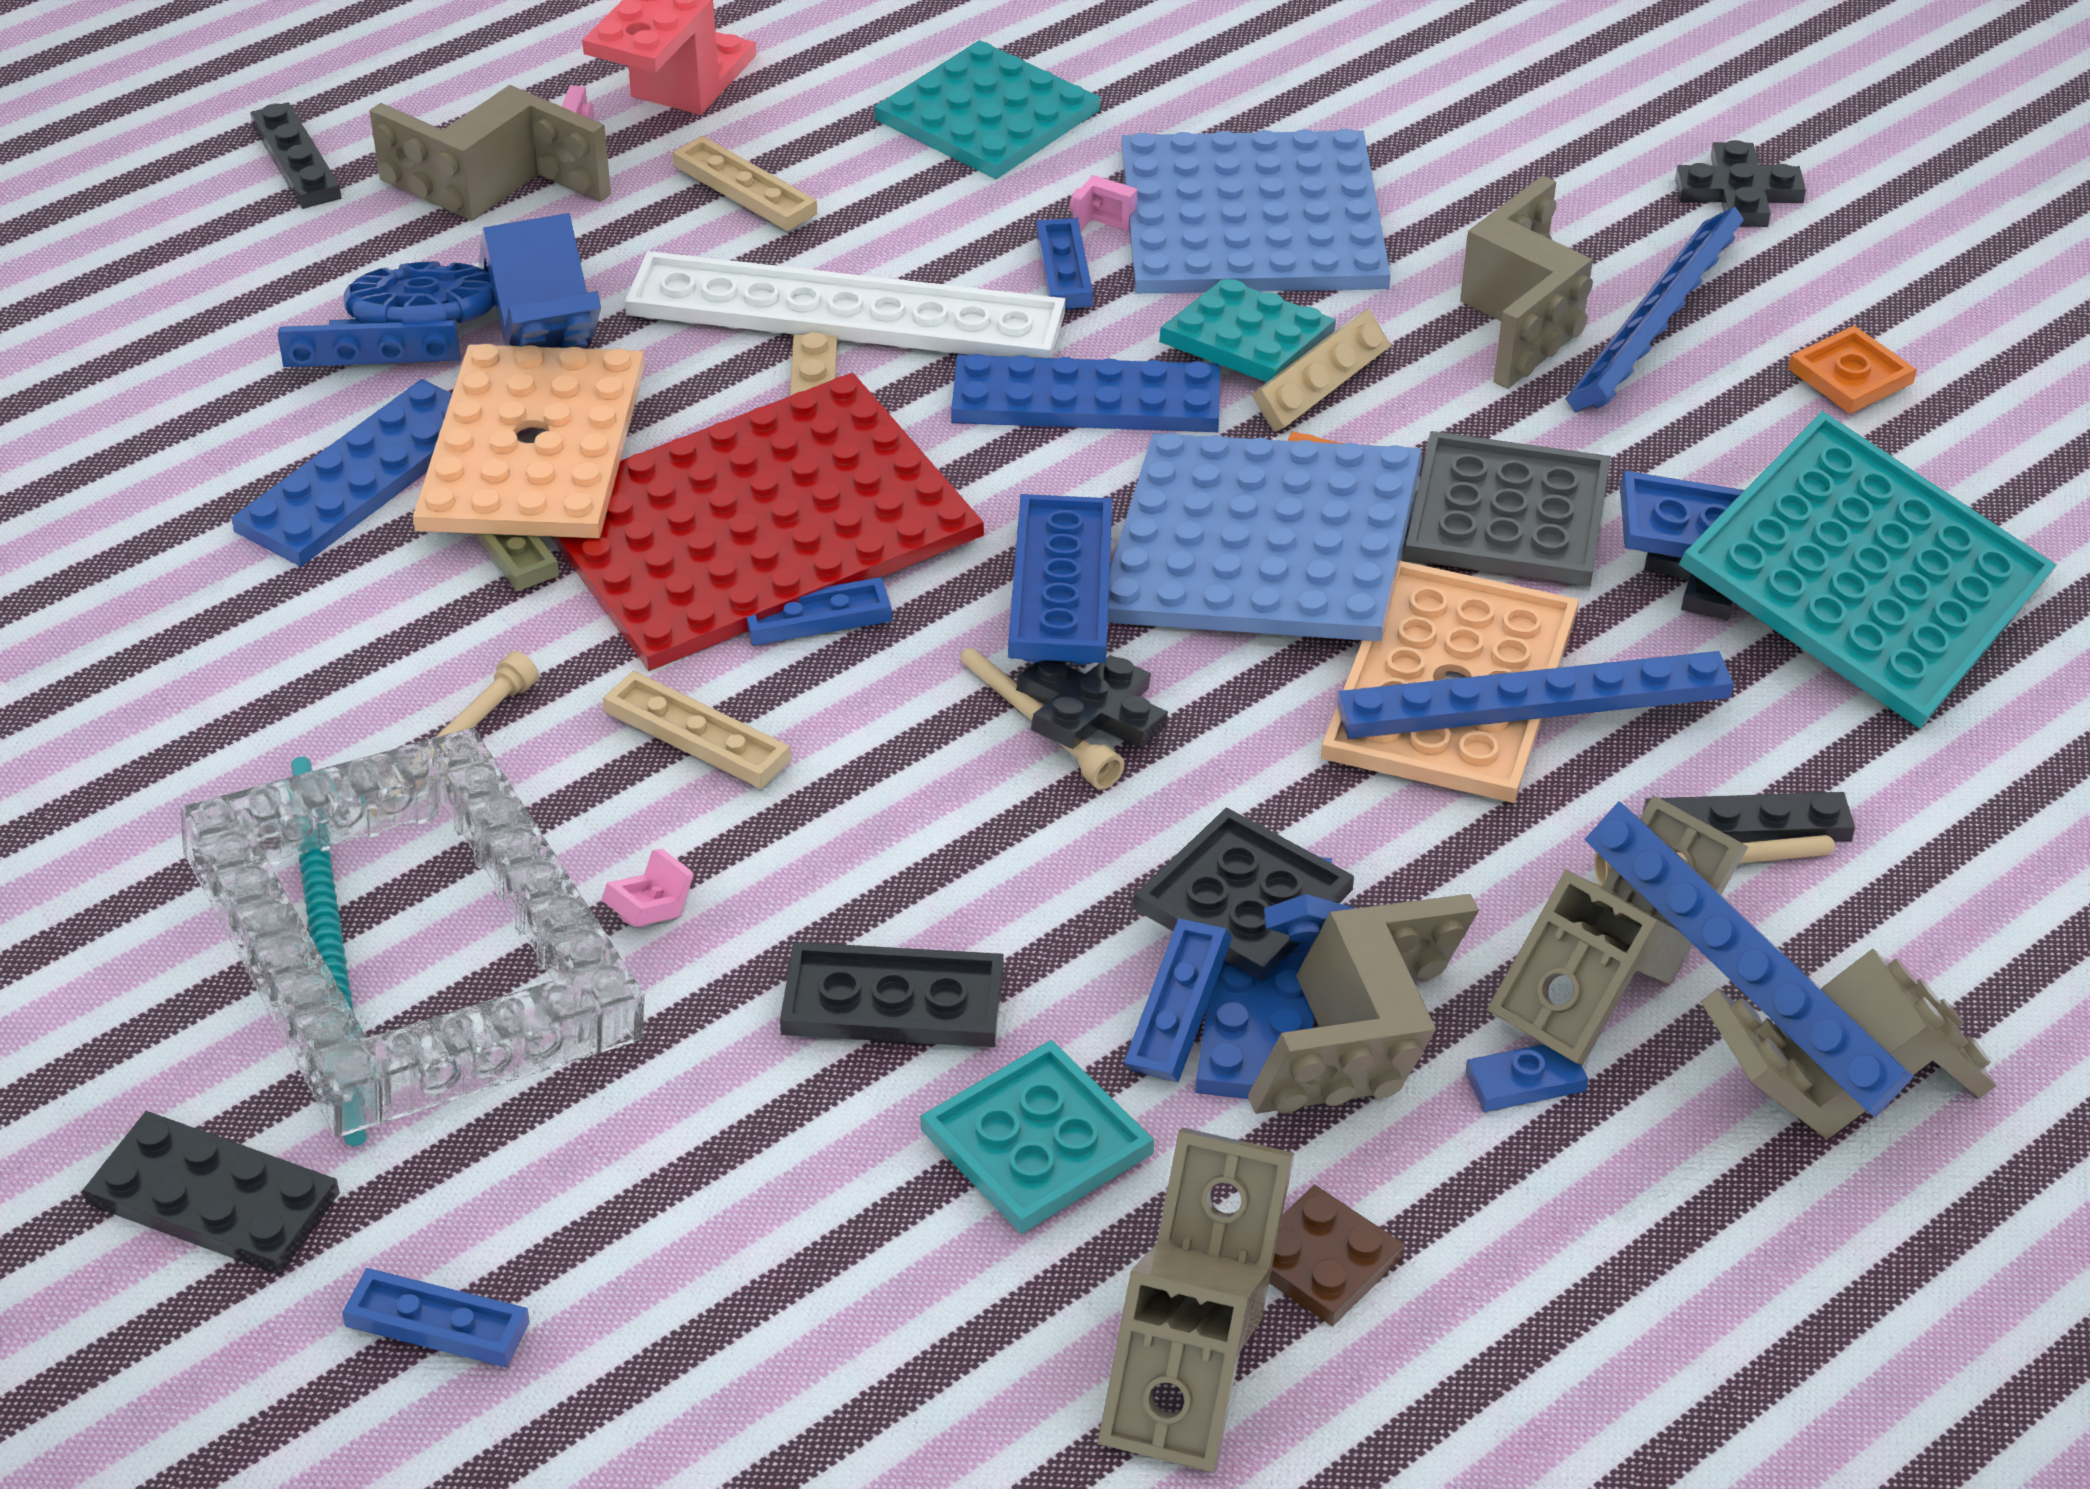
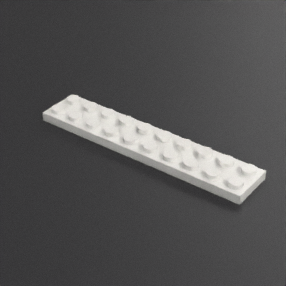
M647 251L625 299L626 315L644 317L646 319L682 321L688 324H708L725 326L731 329L760 330L773 334L799 335L819 332L824 335L837 336L838 340L853 341L859 344L872 343L896 346L903 349L916 348L939 351L941 353L968 355L983 354L986 356L1008 357L1024 355L1037 358H1052L1065 314V298Z

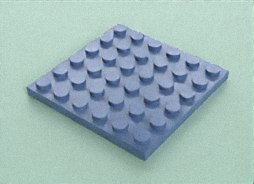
M1303 129L1296 132L1261 130L1256 133L1219 131L1209 134L1178 132L1176 134L1151 135L1149 133L1122 135L1121 150L1125 185L1138 189L1137 209L1130 216L1129 220L1135 294L1206 292L1223 278L1239 280L1246 287L1257 291L1389 289L1390 270L1364 130L1312 131Z
M1153 433L1110 568L1108 623L1382 642L1421 469V448L1399 445L1374 446L1356 443H1319L1308 440L1283 441L1268 440L1266 438H1228L1218 435L1192 436L1176 433Z

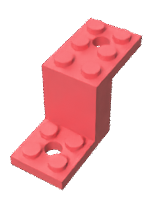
M622 0L582 40L583 54L628 66L631 97L702 115L756 56V42L739 38L734 34L715 32L713 0Z

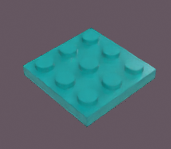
M1223 278L1162 325L1159 342L1268 382L1335 331L1336 319L1321 314L1316 308L1301 307L1285 301L1277 294L1263 293L1246 287L1239 280Z
M1052 1039L920 1115L921 1131L1021 1234L1154 1154V1139Z

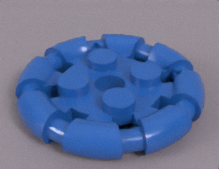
M438 261L400 264L399 269L390 270L386 267L380 268L355 279L353 283L348 285L343 295V304L347 313L364 324L392 322L419 324L456 320L457 323L461 324L486 314L496 305L489 273L477 266L453 262L449 266H441Z

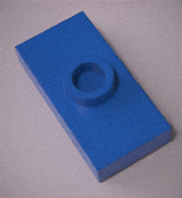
M1545 1044L1467 1059L1465 1073L1483 1112L1571 1095L1587 1090L1588 1077L1582 1065L1573 1062Z

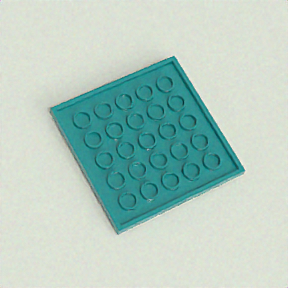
M1821 411L1685 551L1679 563L1681 567L1919 729L1925 725L2045 583L2057 565L1824 411Z

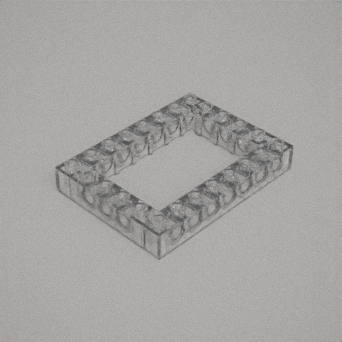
M474 727L180 807L183 853L336 1138L642 1040L645 994ZM440 803H444L454 819V830L457 835L463 834L474 851L475 864L478 868L483 867L495 886L497 900H504L515 918L516 931L519 935L525 934L537 954V965L540 970L546 968L553 981L367 1038L272 866L280 864L281 859L317 848L322 852L331 849V845L365 835L372 838L379 836V832L415 821L417 824L428 822L439 814Z

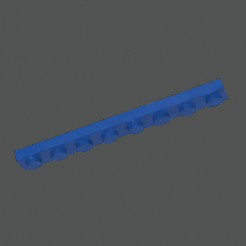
M1736 207L1704 221L1567 395L1565 399L1574 412L1590 405L1595 409L1600 408L1615 397L1616 391L1614 389L1634 372L1632 365L1635 361L1651 350L1650 342L1654 337L1667 329L1669 326L1668 318L1686 304L1685 296L1702 283L1701 275L1719 261L1718 253L1735 240L1734 232L1744 221Z
M1713 651L1338 691L1337 707L1347 738L1352 739L1731 698L1734 683L1720 652Z
M1618 801L1584 839L1868 1113L1877 1117L1914 1077L1911 1072L1622 802Z

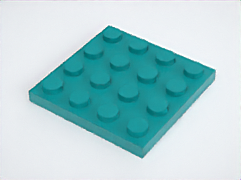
M978 40L874 106L875 120L994 179H998L1100 111V96L1083 89L1081 86L1061 79L1049 71L1027 63L1019 57L993 47L987 42Z

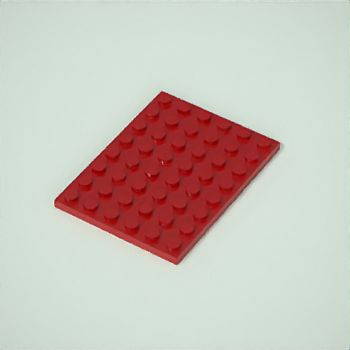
M852 372L621 460L600 538L550 537L646 669L651 671L747 632V617L756 614L757 621L784 611L786 604L790 602L799 603L800 597L829 586L883 577L984 536V522Z

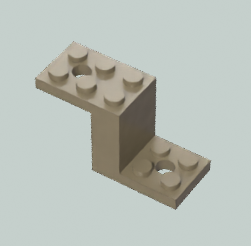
M508 85L443 130L383 103H379L369 110L380 180L470 221L475 220L537 175L599 202H602L611 195L605 125L512 85Z
M1543 175L1468 230L1460 301L1501 321L1494 383L1506 389H1509L1523 377H1528L1535 367L1548 357H1553L1560 347L1570 339L1578 337L1583 332L1588 320L1585 311L1587 297L1593 285V280L1590 278L1593 259L1552 240L1550 228L1551 220L1556 210V201L1554 200L1556 181Z
M1654 795L1640 817L1676 853H1683L1687 863L1720 894L1723 893L1748 846ZM1613 867L1602 886L1565 869L1489 1004L1487 1011L1573 1062L1583 1065L1635 972H1641L1671 985L1693 944ZM1565 975L1573 983V995L1567 1003L1557 1006L1549 998V986L1555 978Z
M1471 894L1329 913L1296 975L1319 1027L1281 1033L1247 1095L1255 1114L1272 1111L1285 1114L1294 1112L1304 1106L1323 1103L1329 1106H1337L1350 1099L1368 1096L1386 1098L1396 1094L1403 1088L1405 1081L1436 1031V1027L1412 977L1429 979L1443 973L1446 969L1447 964L1479 912Z
M1872 948L1821 988L1913 1075L1931 1061H1935L1978 1098H1981L1997 1086L1985 1069L1991 1063L1989 1057L1972 1037L1966 1039L1960 1031L1959 1027L1964 1022L1955 1009L1944 998L1939 1000L1932 989L1921 978L1916 981L1911 972L1898 958L1888 962ZM1717 988L1700 1001L1750 1081L1827 1140L1866 1111L1780 1027L1769 1018L1762 1022L1757 1012L1745 999L1741 998L1735 1002Z
M1183 1127L1178 1131L1157 1243L1130 1272L1097 1444L1214 1473L1218 1466L1239 1354L1262 1321L1295 1153ZM1218 1183L1233 1185L1241 1196L1239 1210L1233 1213H1223L1217 1210L1212 1204L1210 1197L1212 1187ZM1160 1383L1176 1385L1184 1396L1183 1409L1173 1413L1160 1409L1153 1398L1154 1387Z

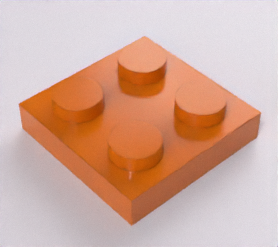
M1855 325L1792 354L1788 367L1791 372L1849 414L1913 384L1917 371L1916 368Z

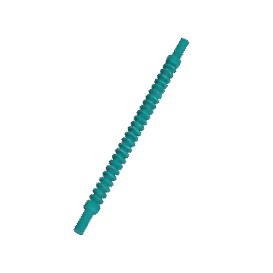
M297 757L291 762L295 793L292 795L290 803L301 865V881L304 885V902L307 906V923L310 927L309 935L311 937L310 944L313 948L312 956L314 958L313 966L316 970L315 978L319 992L318 999L321 1003L320 1011L322 1013L321 1021L324 1025V1043L327 1047L326 1056L329 1059L328 1068L330 1070L331 1093L334 1102L340 1106L345 1142L351 1146H358L367 1140L362 1101L365 1099L367 1091L363 1079L364 1071L361 1067L362 1059L359 1055L360 1047L357 1044V1026L354 1021L355 1014L351 1000L352 992L349 988L347 960L344 955L345 948L343 946L342 927L338 913L339 906L335 893L336 886L333 882L334 875L330 861L331 854L327 841L326 823L324 821L323 799L321 794L315 790L310 759L307 757Z

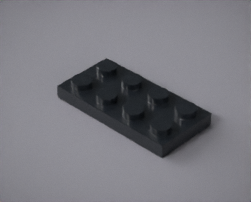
M793 942L780 1017L781 1035L995 1048L1004 971V954Z
M149 1111L143 1113L82 1190L87 1205L279 1276L340 1194L336 1178Z

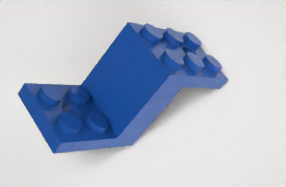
M570 213L483 227L479 266L488 272L490 276L504 345L520 347L533 345L550 348L579 347L582 349L587 347V342L593 341L601 312V304L598 291L587 293Z

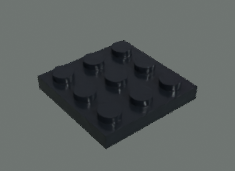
M1226 807L1134 894V910L1171 931H1174L1178 918L1226 928L1233 938L1224 960L1263 981L1301 943L1291 941L1287 934L1266 929L1264 908L1304 894L1341 903L1353 890L1354 875Z

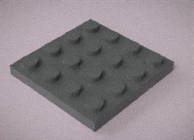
M1430 431L1406 541L1404 560L1467 568L1473 571L1508 574L1522 578L1550 580L1564 584L1591 586L1611 456Z

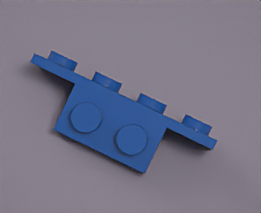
M356 319L329 320V325L283 326L278 329V341L283 367L460 361L461 357L457 325L453 320L419 324H402V322L364 324Z

